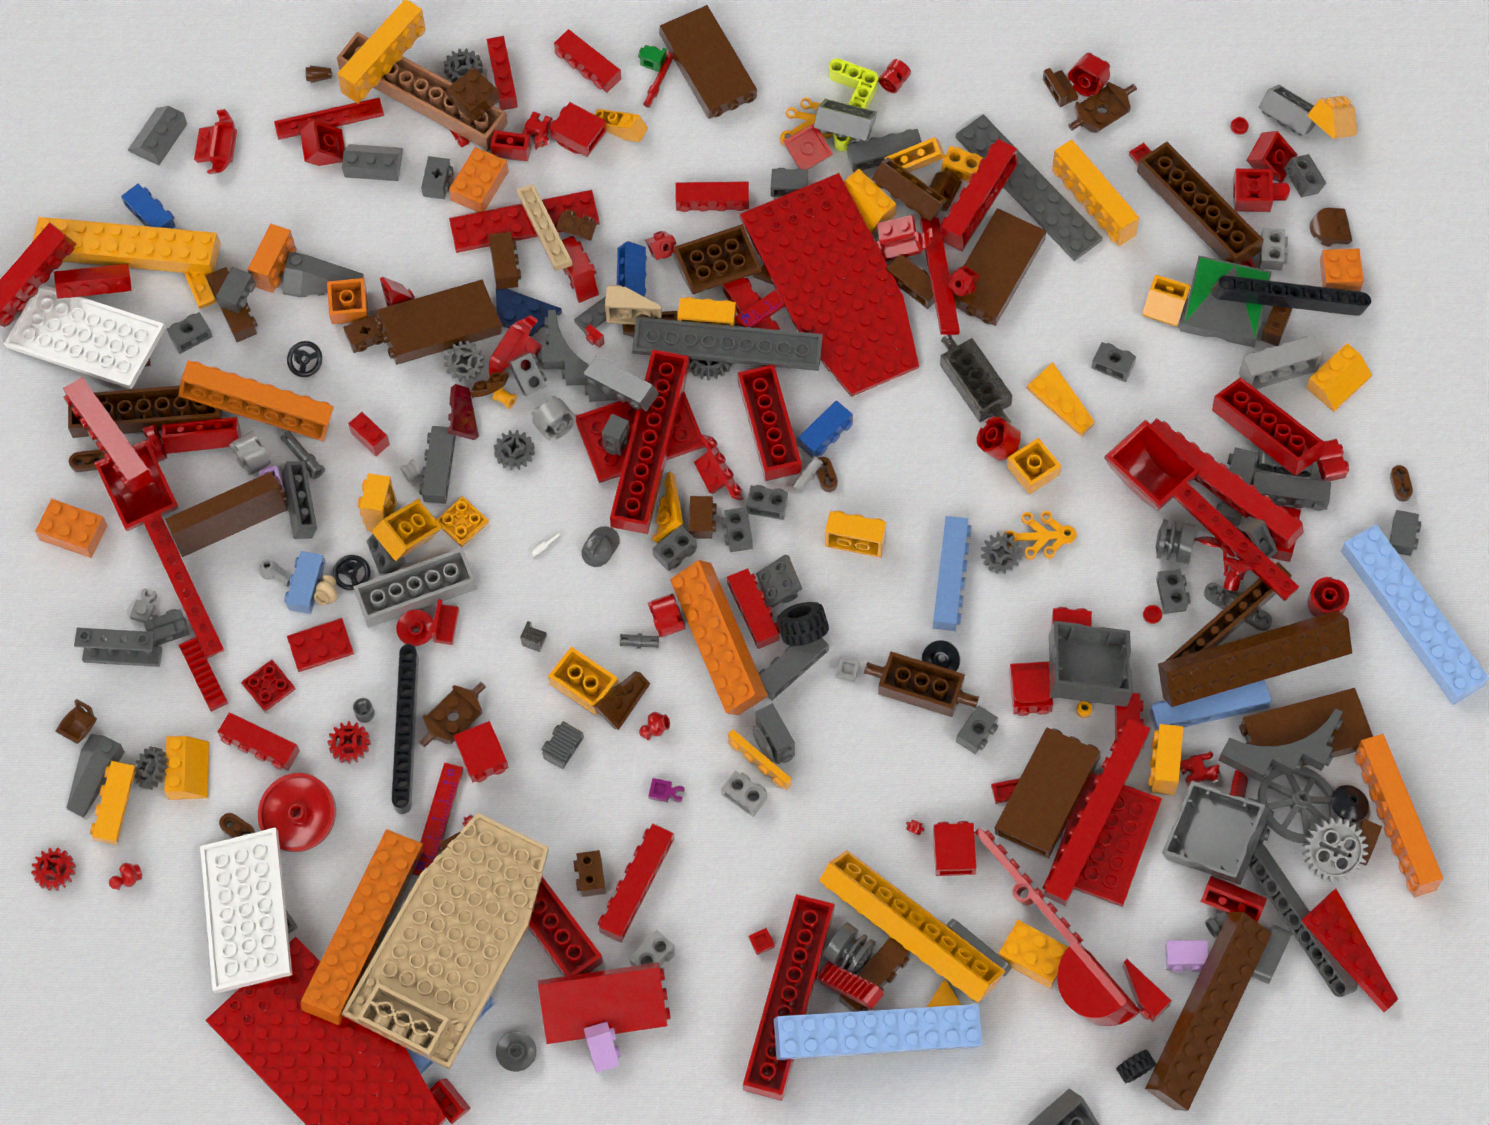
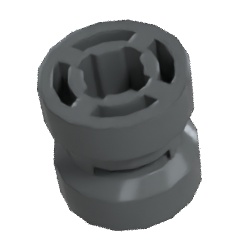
M359 698L354 702L353 711L358 721L366 723L374 718L375 713L370 700Z
M1224 911L1217 913L1215 918L1210 917L1205 920L1206 927L1214 938L1218 936L1227 917Z

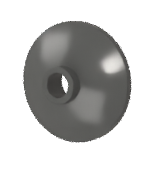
M514 1031L505 1034L496 1046V1058L499 1064L506 1070L513 1072L527 1069L536 1057L535 1042L524 1032ZM518 1050L520 1051V1055L514 1056L513 1052Z

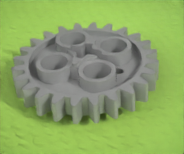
M1329 817L1328 823L1321 819V826L1315 823L1316 830H1308L1312 834L1311 837H1304L1308 840L1307 844H1302L1307 849L1302 854L1308 856L1304 862L1306 864L1311 863L1308 869L1311 871L1315 870L1314 874L1316 876L1321 874V879L1323 880L1328 877L1329 881L1333 882L1336 877L1337 881L1341 882L1342 876L1349 880V873L1356 875L1354 869L1361 870L1362 868L1359 863H1366L1362 858V855H1368L1363 850V848L1368 847V844L1362 842L1366 839V836L1360 835L1362 830L1360 828L1355 829V823L1349 825L1348 819H1345L1343 823L1340 817H1337L1336 822L1332 817ZM1329 832H1333V839L1326 841V835ZM1351 839V847L1344 848L1345 841ZM1323 842L1331 847H1337L1344 852L1351 853V856H1345L1337 851L1333 852L1327 847L1320 846L1319 843ZM1325 850V858L1318 859V854ZM1344 858V864L1337 867V860Z

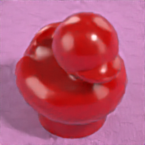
M659 712L650 713L648 715V725H643L639 729L640 736L647 740L651 739V735L655 737L661 736L665 730L670 728L669 717Z
M123 863L119 867L120 877L112 876L109 879V886L120 890L122 885L132 887L137 880L142 879L139 865Z

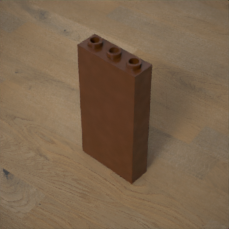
M708 5L660 25V37L708 119L719 117L724 112L735 110L740 105L751 103L757 98L755 84Z
M997 208L964 266L967 265L980 275L976 283L977 288L972 294L963 297L953 293L956 309L964 311L968 316H975L981 319L985 324L996 326L1043 245L1047 231Z
M482 279L378 309L377 317L375 318L377 328L382 330V340L389 347V357L394 359L396 365L452 349V344L459 346V341L466 345L467 341L473 343L501 334L502 323Z
M269 472L174 514L165 520L181 556L184 557L287 511L285 504L288 501L278 476L274 478L272 472Z
M1355 688L1243 717L1241 725H1239L1241 735L1246 738V744L1281 746L1297 742L1316 732L1328 721L1334 710L1338 709L1343 712L1341 715L1343 722L1339 730L1334 729L1332 733L1335 736L1330 745L1333 748L1330 754L1334 756L1333 758L1356 752L1361 740L1373 737Z
M1046 727L994 827L995 835L1049 859L1100 760L1098 748L1092 744L1086 745L1081 743L1074 736L1068 737L1063 735L1058 729Z

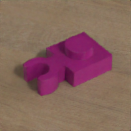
M652 778L648 798L668 803L670 797L676 802H682V797L677 796L676 793L685 792V788L683 786H675L673 788L671 781Z

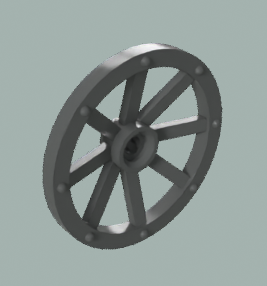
M1301 766L1299 772L1294 771L1293 773L1309 779L1303 791L1300 789L1294 775L1291 777L1285 774L1293 789L1291 791L1272 782L1274 778L1285 774L1275 768L1271 771L1268 778L1265 777L1258 789V803L1266 805L1270 812L1266 823L1275 833L1289 841L1308 843V840L1304 837H1311L1312 834L1308 831L1310 823L1307 810L1320 822L1321 819H1324L1328 823L1329 819L1312 805L1328 804L1329 817H1332L1336 822L1338 815L1334 812L1331 805V796L1334 791L1321 775L1304 766ZM1314 783L1323 791L1326 797L1309 795ZM1271 788L1289 797V799L1267 803V789ZM1290 806L1291 811L1281 825L1274 818L1270 810ZM1296 813L1301 814L1304 834L1287 829Z

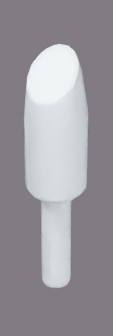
M558 533L548 541L540 543L532 549L531 557L547 549L548 545L561 535Z

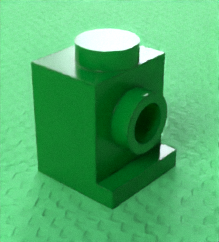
M645 45L644 48L641 47L638 53L640 66L657 72L660 71L667 56L666 48L659 50L655 46Z

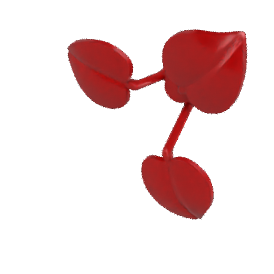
M1202 536L1194 538V541H1199L1211 547H1219L1223 550L1221 542L1216 537ZM1223 550V575L1226 576L1223 588L1238 591L1240 581L1244 579L1247 570L1255 569V565L1244 560L1227 557V553Z

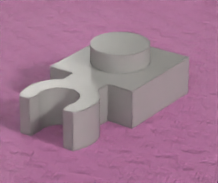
M144 588L142 590V601L136 599L131 611L130 618L132 620L144 622L153 615L155 605L152 602L157 599L156 591H153L152 595L147 597V589Z

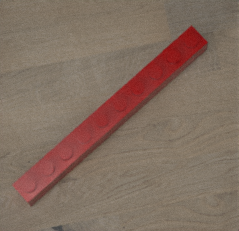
M1157 418L1151 423L1155 429L1200 469L1199 474L1193 480L1245 518L1250 516L1265 521L1271 537L1287 549L1304 533L1303 523L1299 518L1289 515L1284 507L1275 505L1270 497L1260 494L1255 486L1245 483L1240 475L1231 473L1226 465L1216 462L1211 454L1201 451L1196 443H1190L1181 432H1175L1167 422H1161Z
M1130 718L1126 724L1122 723L1118 732L1121 736L1118 741L1114 740L1110 748L1112 754L1110 758L1106 757L1102 764V768H1104L1102 775L1097 774L1093 783L1096 787L1093 792L1089 791L1085 799L1087 805L1085 809L1081 808L1077 815L1078 824L1071 827L1068 834L1071 838L1068 844H1063L1059 852L1062 856L1059 861L1055 860L1051 871L1054 873L1051 879L1047 877L1042 888L1045 889V897L1066 906L1149 736L1151 728Z

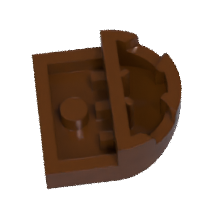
M1324 208L1310 221L1309 228L1312 236L1321 240V244L1330 247L1333 243L1350 244L1353 241L1346 211L1343 208Z

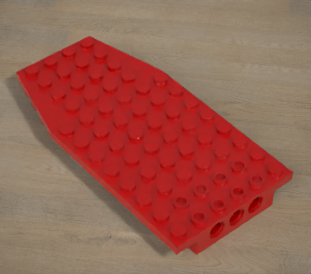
M840 173L739 214L766 271L785 303V308L797 331L823 334L820 360L851 397L919 368L904 296L893 275L886 270L888 265Z
M296 936L289 942L292 975L239 988L205 1020L305 1125H442L447 1120L405 1047L344 1016L340 1024L337 1025L302 1011L301 1000L319 966L320 960Z

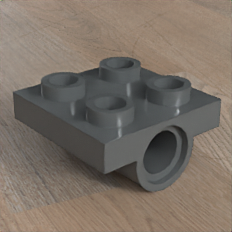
M783 555L756 573L770 607L774 608L780 603L793 601L798 597L797 592L803 589L789 555Z

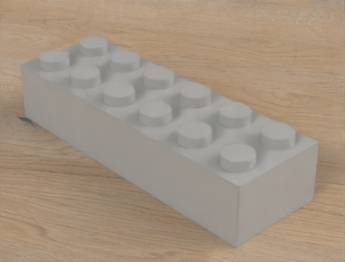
M463 547L353 586L368 628L399 618L408 611L421 610L435 605L438 599L446 601L477 590L476 582Z

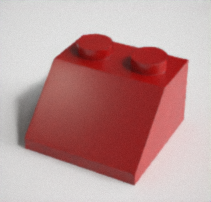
M313 120L300 130L304 162L322 166L343 161L345 147L342 129Z
M1278 131L1262 132L1246 161L1253 169H1272L1273 180L1282 183L1287 175L1284 168L1291 158L1297 157L1298 154Z

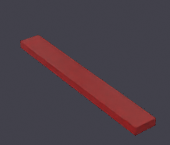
M921 218L920 226L922 233L927 232L930 228L933 230L934 239L930 246L925 249L940 335H959L960 328L953 291L948 287L951 280L939 218H934L932 221Z

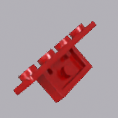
M703 434L701 439L708 452L694 461V464L709 493L714 494L726 485L733 499L743 500L742 489L735 482L732 470L727 467L725 463L726 458L719 452L717 441L712 436Z

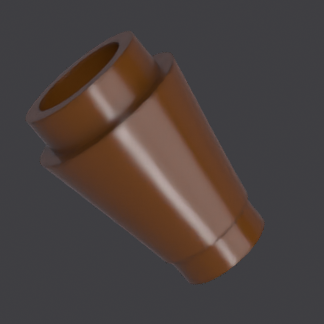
M313 65L305 67L306 82L311 81V83L332 79L331 68Z

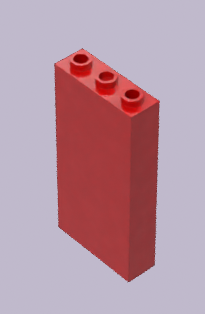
M659 962L538 980L546 1044L586 1039L584 1028L604 1022L608 1023L609 1029H614L615 1034L668 1026L667 1020L671 1019L669 1007L665 1008L664 1000H668L667 989L662 988L661 983L662 980H665L664 968H659Z

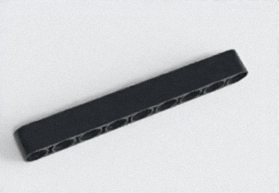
M1226 275L1219 277L1211 288L1212 295L1219 300L1353 316L1362 315L1371 304V297L1365 292Z
M411 644L402 646L399 651L392 804L395 811L399 814L408 813L412 806L419 657L415 646ZM408 653L414 654L411 658H405V655ZM407 671L413 672L410 676H404ZM407 689L412 690L410 694H403ZM404 708H411L407 713L402 712ZM404 726L410 727L407 731H401V728ZM403 744L409 745L405 750L400 749ZM401 763H408L407 767L399 768ZM401 781L407 782L404 787L398 786ZM406 800L404 805H397L398 801Z

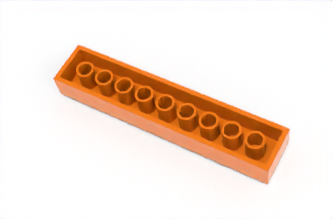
M388 829L385 830L301 1000L302 1011L337 1025L340 1024L343 1018L341 1013L365 973L423 853V843Z

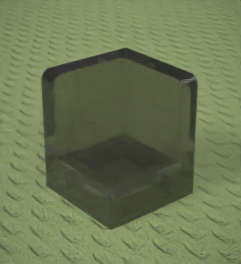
M527 621L520 636L521 644L524 647L540 652L547 633L533 628L532 623Z

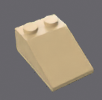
M620 285L607 286L605 299L607 323L636 325V317L662 319V309L657 303L627 287Z

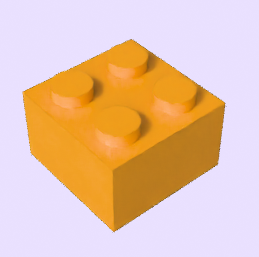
M1039 437L1009 456L1007 460V468L1029 495L1058 477L1061 471V464Z

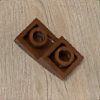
M496 372L490 375L488 381L480 380L475 382L470 391L472 398L486 396L505 386L509 373Z
M1363 819L1359 828L1362 830L1360 835L1366 836V839L1362 842L1368 844V847L1363 848L1368 855H1362L1366 863L1360 862V864L1366 866L1375 848L1382 826Z

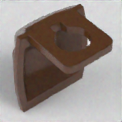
M76 699L74 701L76 707L63 718L55 732L78 744L90 732L97 718L94 716L93 710L89 705Z

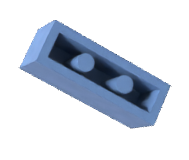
M301 551L300 556L296 557L294 565L296 570L290 577V591L286 592L284 600L290 611L306 614L312 613L315 602V587L321 581L326 564L323 555Z

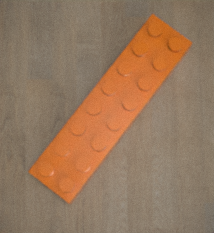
M189 360L181 378L178 395L185 399L323 442L334 406L328 402L316 401L309 396L297 395L290 390L278 389L271 384H262L252 378H243L236 373L224 372L217 367H208L198 361Z
M697 560L672 577L670 581L726 714L740 715L767 698L768 695L712 563Z
M1384 734L1361 740L1354 759L1357 766H1360L1362 769L1361 775L1364 783L1369 786L1370 799L1376 803L1377 816L1380 820L1382 819L1385 825L1384 833L1392 842V852L1399 859V869L1402 874H1405L1408 891L1412 892L1414 898L1437 891L1444 878Z

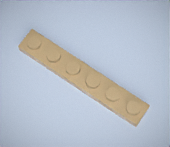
M534 184L517 189V195L554 270L558 271L572 266V260Z

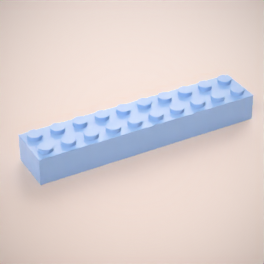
M1377 524L1344 542L1341 552L1450 702L1454 705L1485 687L1489 680L1488 675Z
M979 1004L778 1016L774 1019L777 1060L977 1048L982 1046Z

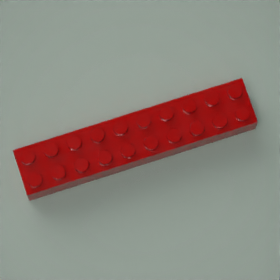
M652 349L644 381L652 384L659 395L647 412L642 409L636 412L610 514V525L612 528L643 534L649 533L690 367L689 356Z
M799 894L795 895L743 1081V1091L783 1101L794 1059L777 1060L774 1019L778 1016L807 1014L835 911L834 903Z

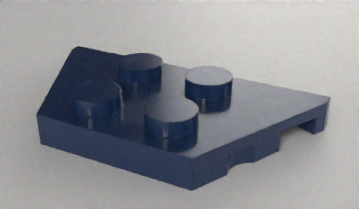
M509 289L496 290L497 314L503 327L509 328L517 321L529 315L538 320L528 336H534L539 332L540 328L545 327V317H548V310H556V315L558 316L562 313V308Z

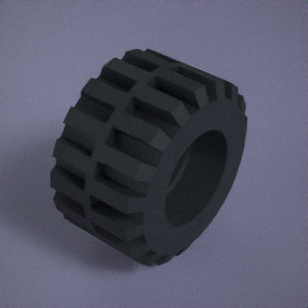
M818 602L795 604L783 610L777 616L781 637L786 645H807L821 639L829 631L824 608Z

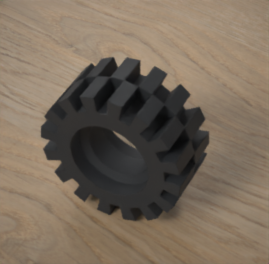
M1145 1049L1123 1061L1116 1070L1124 1083L1127 1084L1148 1073V1071L1156 1066V1062L1149 1051Z

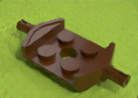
M1107 82L1106 87L1100 90L1097 95H1092L1081 103L1078 101L1075 103L1077 119L1068 124L1069 129L1073 131L1079 126H1084L1094 133L1104 129L1130 112L1131 106L1128 95L1136 91L1137 87L1134 86L1135 84H1132L1122 89L1115 84ZM1105 108L1107 112L1100 113L1098 112V109Z
M481 681L473 690L454 685L452 687L453 690L427 716L423 715L428 732L419 743L424 748L432 740L452 744L455 741L453 735L465 731L483 713L478 701V695L486 686ZM451 713L459 715L455 721H450L448 716Z

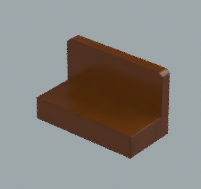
M1051 68L1044 70L1043 81L1059 107L1078 100L1077 93L1062 70L1053 73Z
M952 171L937 172L929 186L947 199L941 211L948 210L962 184V181Z

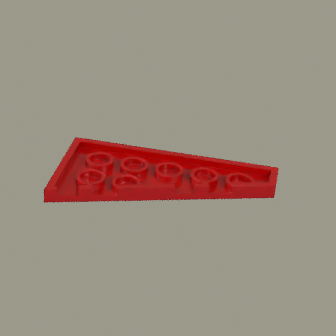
M1335 888L1301 921L1384 1013L1398 1000V997L1337 888Z

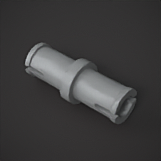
M813 456L805 469H801V474L791 486L801 493L809 480H813V475L823 462Z

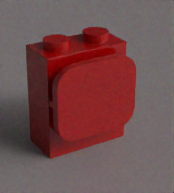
M569 102L566 107L564 106L561 109L559 117L552 121L549 129L551 138L555 139L559 146L574 154H582L588 157L607 132V124L605 120Z
M1049 661L1010 664L1009 677L1013 714L1027 716L1030 713L1046 715L1052 712L1053 697H1050Z
M490 721L453 735L472 783L482 782L494 774H502L509 768Z
M959 821L957 824H949V822L934 824L933 847L936 876L976 875L974 823Z

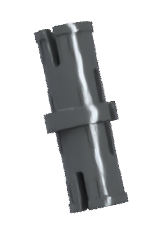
M638 633V635L620 634V646H635L637 649H641V647L659 648V636H645L642 633Z

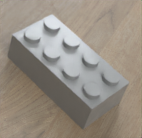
M1304 336L1294 342L1287 341L1277 347H1267L1260 352L1247 353L1243 356L1239 374L1241 378L1255 389H1260L1316 372L1323 354L1315 336Z

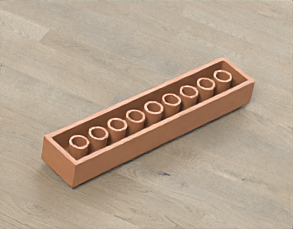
M359 32L355 33L337 56L339 69L369 39L368 37ZM405 57L396 62L390 72L380 79L379 84L373 87L486 150L491 147L494 130L503 131L508 124L506 112L495 106L472 123L448 100L447 88L453 83Z

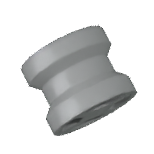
M414 459L410 460L409 464L400 466L404 477L409 483L416 476L420 477L422 475V471Z

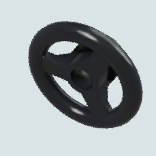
M300 341L294 344L288 352V368L298 377L312 376L322 365V352L311 341ZM308 346L315 352L309 354L305 350H298V348ZM293 355L294 361L300 365L299 371L293 365ZM317 358L315 366L305 372L310 360Z
M347 555L336 562L332 575L340 588L354 590L353 586L369 580L371 570L368 562L361 556ZM363 566L365 569V575L360 582H358L356 576L358 570ZM338 574H344L350 578L352 585L343 583L339 579Z

